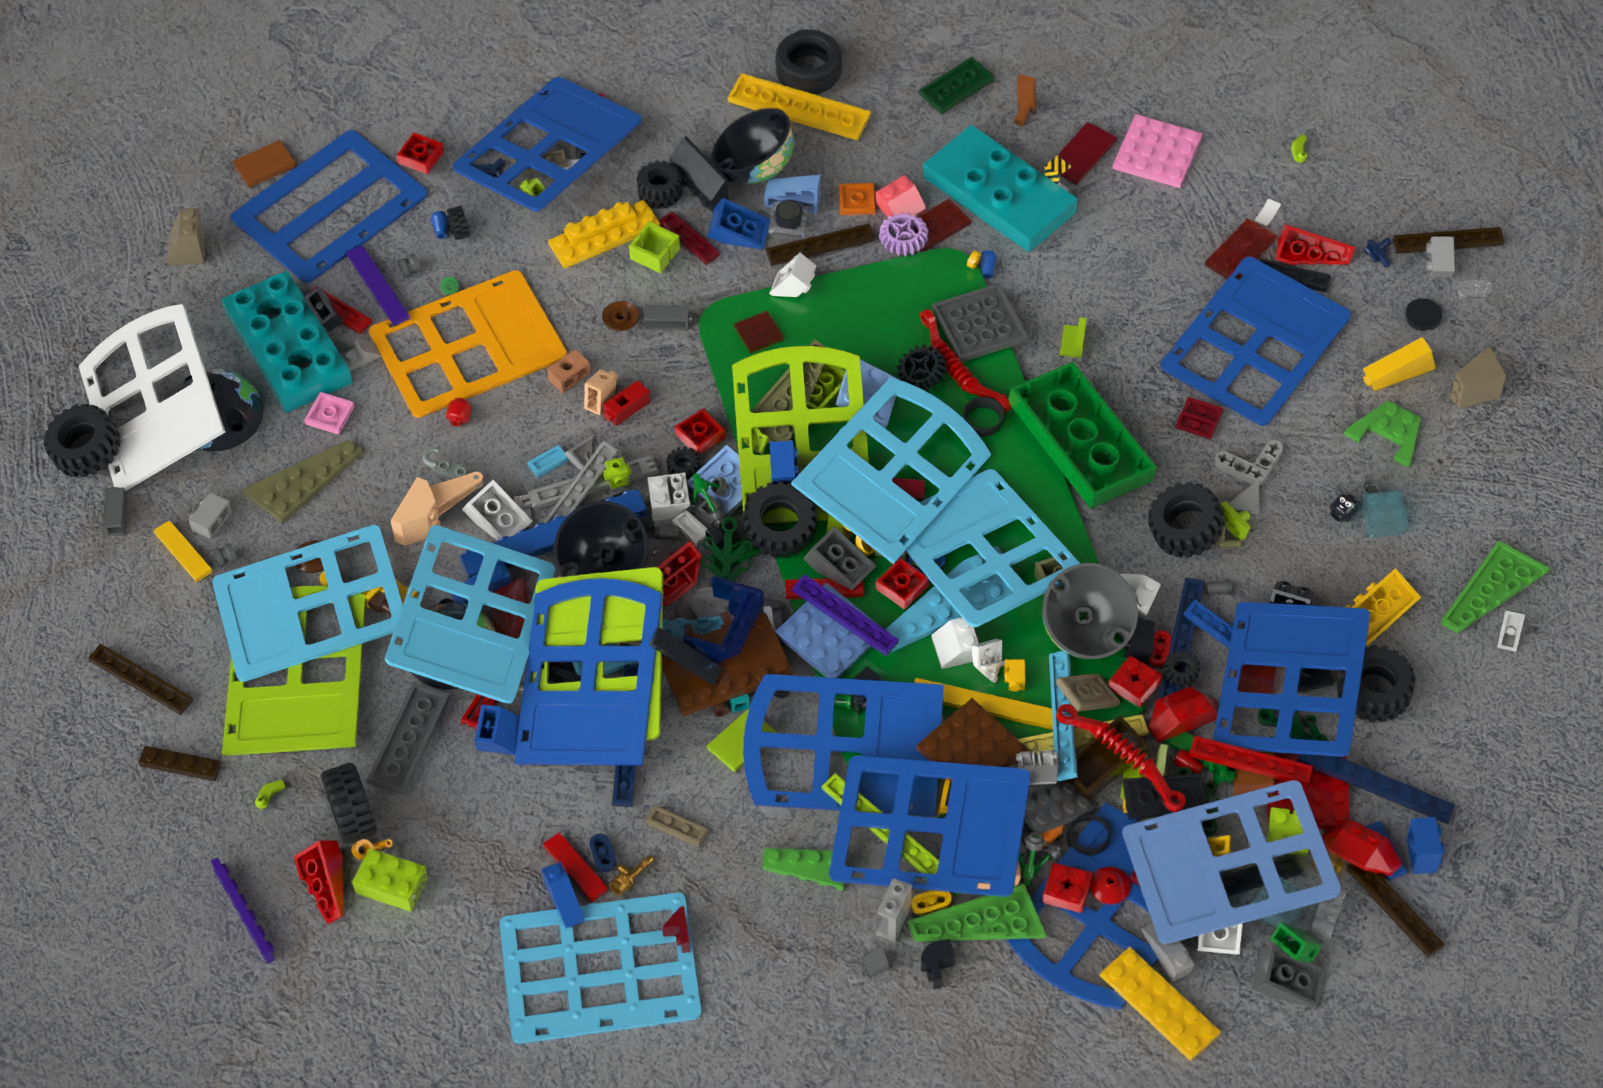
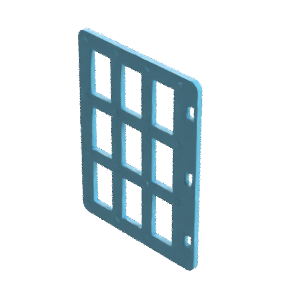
M681 893L597 904L589 903L588 905L580 906L585 921L616 917L618 936L574 942L572 926L565 928L556 909L504 916L500 920L511 1035L515 1043L523 1044L698 1019L701 1015L685 896ZM680 906H684L690 952L682 953L681 946H677L679 961L635 967L632 948L676 942V936L663 937L662 930L630 934L628 915L672 909L673 915ZM560 925L562 944L518 950L516 930ZM620 949L622 969L578 975L576 955ZM563 957L566 977L521 983L519 963ZM681 975L684 995L639 1001L637 981ZM624 983L626 1003L582 1009L580 988ZM567 990L570 1010L525 1016L523 996ZM677 1011L678 1016L665 1018V1012ZM613 1020V1025L601 1026L600 1021ZM548 1029L549 1034L536 1035V1030Z

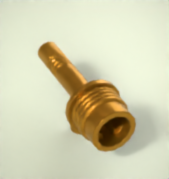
M648 855L632 870L620 864L617 868V871H619L618 876L609 885L613 893L621 896L629 889H632L634 887L633 879L654 861V858Z

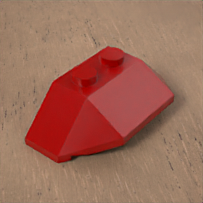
M691 541L679 547L654 566L663 572V606L665 607L669 606L697 583L702 556Z
M1192 687L1185 688L1157 699L1148 728L1158 743L1216 721L1219 703L1216 699Z
M1354 820L1333 826L1321 836L1329 852L1363 870L1391 876L1401 867L1402 863L1388 838Z

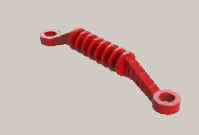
M929 309L920 312L922 323L926 328H930L931 346L934 349L937 348L943 354L944 360L947 363V372L957 382V385L961 386L964 392L997 400L1002 405L1004 414L1010 411L1011 405L1007 397L983 387L978 382V379L973 376V373L966 366L964 367V363L960 362V359L956 357L951 348L947 347V344L941 340L933 313Z
M1069 704L1059 706L1056 713L1059 722L1089 730L1097 740L1104 737L1101 743L1105 745L1110 742L1108 745L1109 750L1116 747L1114 750L1115 755L1122 752L1120 759L1123 760L1128 757L1126 763L1129 765L1134 762L1132 767L1134 770L1141 767L1139 774L1152 781L1162 796L1167 809L1174 812L1182 810L1186 802L1184 795L1178 791L1170 790L1155 766L1153 758L1145 761L1147 754L1143 753L1139 756L1140 748L1133 751L1134 743L1127 746L1128 738L1120 741L1122 734L1118 733L1114 736L1115 728L1108 731L1110 727L1108 722L1105 723L1078 716L1076 709ZM1062 712H1067L1071 716H1065ZM1171 799H1175V800H1177L1179 803L1176 804V803L1172 802Z

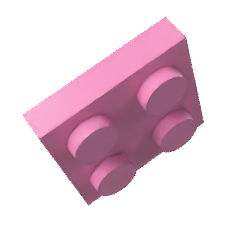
M320 392L304 419L305 424L339 435L355 407L354 402Z

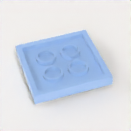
M860 360L863 401L865 405L890 377L897 380L900 379ZM845 371L835 404L839 407L849 406L847 371ZM892 396L873 417V420L884 428L888 425L896 396Z
M726 445L697 472L700 477L709 482H712L715 478L720 479V477L726 479L728 490L724 495L718 496L713 493L711 486L707 490L708 495H711L723 506L722 510L726 513L724 518L731 515L742 504L739 455ZM691 477L687 481V486L694 491V480ZM698 492V495L705 501L703 493Z

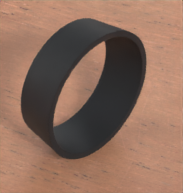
M977 397L965 405L963 416L964 420L975 430L978 436H989L1000 429L1004 419V409L993 398ZM984 407L994 410L999 415L1000 422L991 428H977L967 421V416L974 409Z
M1092 814L1081 815L1073 820L1066 835L1069 848L1072 847L1077 852L1087 856L1100 854L1110 843L1109 827L1099 816ZM1096 820L1103 824L1108 832L1105 842L1095 848H1085L1077 844L1071 835L1072 827L1083 821Z

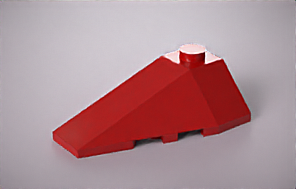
M1284 223L1278 238L1274 259L1290 265L1350 264L1355 247Z
M319 840L293 857L299 877L302 881L305 880L309 887L307 889L309 894L314 895L317 900V907L326 923L331 924L344 916L343 859L337 840Z

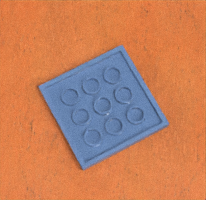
M825 583L822 586L873 621L829 584ZM809 602L804 603L775 631L778 639L826 678H839L871 647V645Z

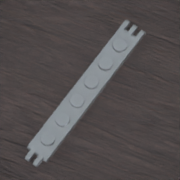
M652 455L625 463L629 464L631 475H628L629 482L659 473ZM603 475L589 494L610 488L609 482L605 481ZM575 478L530 490L527 493L528 495L521 497L524 508L537 510L557 504Z

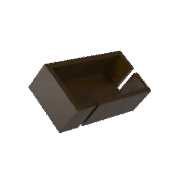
M1121 715L1110 723L1108 731L1115 728L1114 736L1118 733L1122 734L1120 741L1128 738L1127 746L1134 743L1133 751L1137 748L1141 749L1139 756L1148 752L1147 743ZM1093 737L1076 751L1077 777L1067 779L1071 784L1075 785L1076 790L1088 801L1134 764V762L1129 765L1126 763L1128 757L1123 760L1120 759L1122 752L1115 755L1114 750L1116 747L1109 750L1108 745L1110 742L1103 745L1101 742L1104 737L1099 740Z

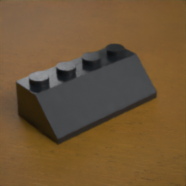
M687 136L683 137L670 156V163L680 171L682 184L690 189L692 195L697 197L705 208L707 207L713 212L715 206L722 198L729 200L728 179Z

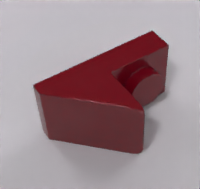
M680 906L664 924L662 931L663 937L676 936L677 946H681L682 953L690 952L685 908Z

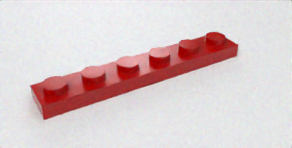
M1194 736L1189 754L1190 757L1286 782L1295 780L1308 787L1313 766L1198 736Z

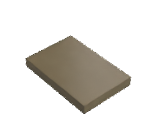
M1099 673L1059 677L1055 682L1077 712L1112 708L1120 704L1119 699Z

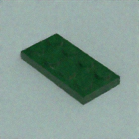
M971 56L921 88L919 95L942 115L992 83L995 76Z

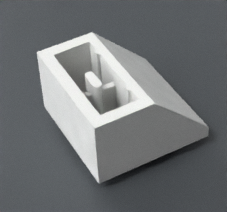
M685 473L647 477L653 521L672 519L690 506Z

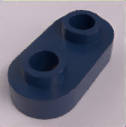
M604 834L593 835L589 845L595 865L599 871L609 872L616 865L610 840Z

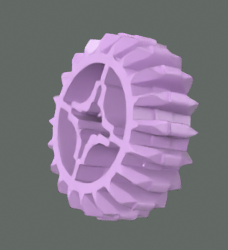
M903 212L900 215L894 213L893 217L888 216L887 220L883 221L880 227L879 238L886 251L890 250L891 254L896 252L898 256L904 254L906 257L908 253L913 255L914 251L919 252L920 248H924L928 240V230L926 223L923 222L922 218H917L916 214L911 216L910 212L907 215L903 214Z

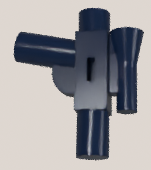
M498 158L494 164H471L470 166L496 178L503 173L498 169L503 165L504 161Z
M1386 238L1380 243H1375L1373 239L1367 242L1368 246L1364 247L1363 251L1374 262H1381L1385 268L1391 265L1386 257V247L1391 244V240Z

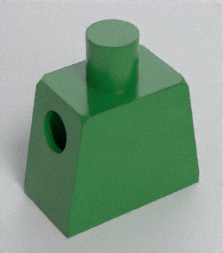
M1282 922L1279 923L1270 939L1296 961L1311 963L1321 949V944L1307 932Z

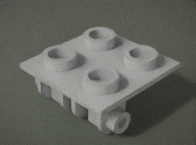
M1039 750L1038 756H1036L1035 751H1032V756L1031 752L1021 751L1020 754H1016L1018 768L1026 769L1030 773V785L1057 783L1059 764L1057 751L1046 750L1041 752Z

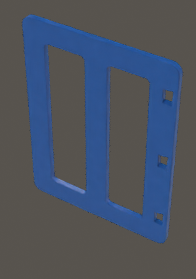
M349 130L231 214V220L302 282L310 283L345 258L347 251L363 245L426 199L427 190L356 131ZM348 151H353L369 165L276 233L270 232L255 219L259 214ZM380 178H386L401 191L400 194L309 260H303L288 247L290 243ZM409 201L410 204L403 208L402 204ZM365 231L369 233L363 238L360 237ZM323 262L326 263L325 266H323L321 269H318L317 266H319Z

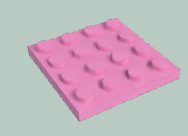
M1135 114L1113 163V169L1180 188L1202 139V133Z

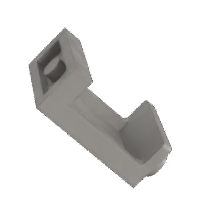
M892 879L877 910L878 915L884 916L877 930V936L893 942L897 941L911 911L912 885Z

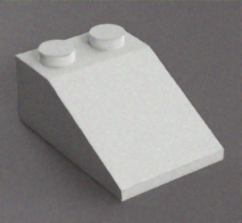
M494 480L462 509L476 525L497 541L503 536L510 537L516 535L518 531L525 529L532 522Z

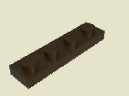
M150 746L144 747L138 762L141 767L214 782L221 768V761Z

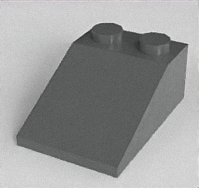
M835 526L803 558L818 573L850 590H853L876 567Z
M1272 945L1259 953L1252 990L1270 998L1317 1008L1325 969L1310 962L1296 961L1285 951Z

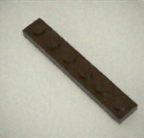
M868 223L766 248V255L770 265L774 266L790 262L799 253L807 258L873 242L875 237Z
M1501 227L1393 235L1396 254L1426 252V243H1429L1431 237H1454V249L1502 246L1504 244Z
M101 643L88 657L89 662L179 715H182L193 702L191 696Z
M1351 863L1347 865L1346 871L1427 958L1444 948L1445 944L1379 873L1363 870Z

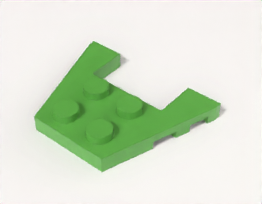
M1386 401L1346 428L1344 435L1359 442L1369 429L1401 445L1394 456V461L1409 468L1421 417Z

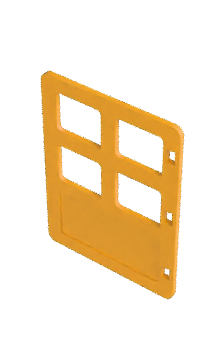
M517 270L510 271L408 311L409 320L394 327H389L391 322L388 319L369 328V335L381 354L412 415L417 418L448 407L449 402L455 400V398L468 399L558 362L567 354L565 347L525 278ZM500 281H502V283H503V284L498 285V286H496V287H494V286L492 285V284H495V283L500 282ZM451 301L450 305H447L445 307L441 306V304ZM461 306L476 332L445 344L431 317ZM412 324H417L431 350L400 362L390 346L386 335ZM484 345L498 371L467 383L452 356L476 346ZM433 363H439L453 389L436 397L421 401L407 374Z

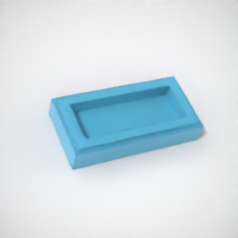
M557 445L528 461L527 464L535 476L539 478L570 460L565 455L566 452L561 446Z

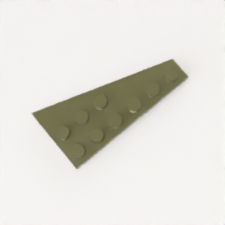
M814 340L809 345L816 347H825L817 340ZM803 363L806 406L825 364ZM790 368L750 412L763 413L790 411L793 409ZM793 426L759 428L761 433L769 437L767 443L769 445L770 442L792 441L795 434Z
M346 440L242 489V492L283 524L363 454V450L351 440Z

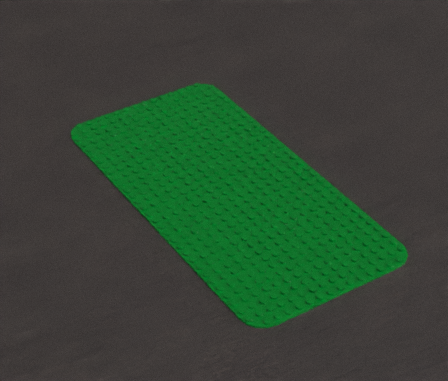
M951 248L931 249L914 253L913 255H906V257L901 256L816 276L810 281V289L806 293L802 292L798 297L772 296L769 294L772 287L726 297L709 305L703 311L698 322L699 336L737 448L733 364L761 352L785 347L809 346L814 340H817L826 348L858 355L860 360L900 379L897 375V365H900L899 359H904L903 353L908 354L909 348L915 350L916 345L919 348L923 344L927 348L931 345L930 328H926L920 319V312L929 309L933 313L939 337L954 352L932 310V304L987 287L979 266L977 265L974 269L968 267L967 262L970 256L962 251ZM1012 347L963 362L964 367L966 366L973 373V376L978 379V382L983 387L1003 394L1007 399H1009L1012 387L1025 382ZM935 363L933 364V368L931 369V373H932L933 370H934ZM788 364L763 369L747 377L750 411L790 368ZM912 365V367L910 368L909 375L911 374V370L913 369V365ZM948 372L944 373L945 379H940L941 385L936 384L935 390L929 388L928 393L947 404L964 419L963 410L965 405L970 400L979 396L964 392ZM738 384L739 394L745 393V384ZM896 396L889 422L885 429L903 443H907L932 416V413L915 403ZM983 407L971 411L967 416V421L977 428H991L1000 422V417L994 410ZM1011 407V410L1004 414L1002 425L996 433L989 436H979L988 448L991 456L973 476L988 469L995 470L1067 550L1072 552L1080 564H1099L1062 471ZM848 422L810 424L808 426L810 450L821 451ZM942 424L918 451L921 457L947 477H952L972 455L963 441L947 424ZM867 433L869 464L876 470L881 471L895 455ZM795 434L792 438L793 447H796ZM742 439L743 449L749 448ZM852 440L847 445L849 449L853 447ZM767 444L763 455L770 454L769 444ZM970 462L966 468L971 471L975 465ZM905 465L894 477L924 480L923 501L940 491L937 486L909 465ZM1001 484L997 486L1000 491L1004 489ZM1019 519L983 536L992 547L998 546L1002 554L1036 538ZM1030 519L1028 521L1030 525L1035 524L1033 519ZM828 520L817 521L816 533H814L812 542H808L806 549L801 550L800 548L799 554L793 556L791 553L786 558H782V555H777L775 560L784 586L785 580L801 579L804 574L811 579H827L826 576L814 570L803 558L827 534ZM797 523L770 524L765 526L773 531H786L793 528ZM856 534L848 539L854 545H856ZM965 544L945 554L946 565L943 572L945 575H948L962 561L979 553L971 544ZM1042 550L1011 567L1026 585H1031L1037 582L1034 576L1035 563L1052 558L1053 556L1048 550ZM873 551L867 558L876 567L863 579V597L846 599L885 630L935 585L929 580V586L906 609L901 608L876 589V581L892 564L888 562L887 558L876 556ZM906 553L905 561L908 563V554ZM1044 594L978 627H974L979 644L994 639L1002 640V661L1025 660V690L1015 692L1009 690L1008 683H1005L1004 666H1001L997 674L998 680L996 683L991 682L974 666L973 662L942 669L931 635L889 653L887 657L871 646L839 678L854 679L868 666L880 676L882 681L914 683L916 678L1052 709L1049 654L1063 650L1051 640L1045 629L1042 617ZM789 599L793 613L807 602L804 599ZM1080 614L1079 619L1082 621L1085 616ZM1115 634L1114 640L1117 643H1121L1120 635ZM1122 648L1113 655L1098 659H1082L1070 655L1071 676L1099 673L1107 685H1109V680L1127 659L1123 657L1124 649ZM812 666L815 677L826 678ZM1114 693L1120 701L1117 707L1078 711L1077 715L1100 722L1112 721L1120 715L1123 718L1140 715L1145 710L1147 701L1142 707H1138ZM857 695L851 696V709H847V707H834L832 727L836 737L862 738L864 736L866 710H863L859 715L852 710V700ZM942 705L944 721L959 708ZM994 717L1016 739L1053 732L1050 729ZM841 752L847 767L849 760L853 756H863L861 753Z

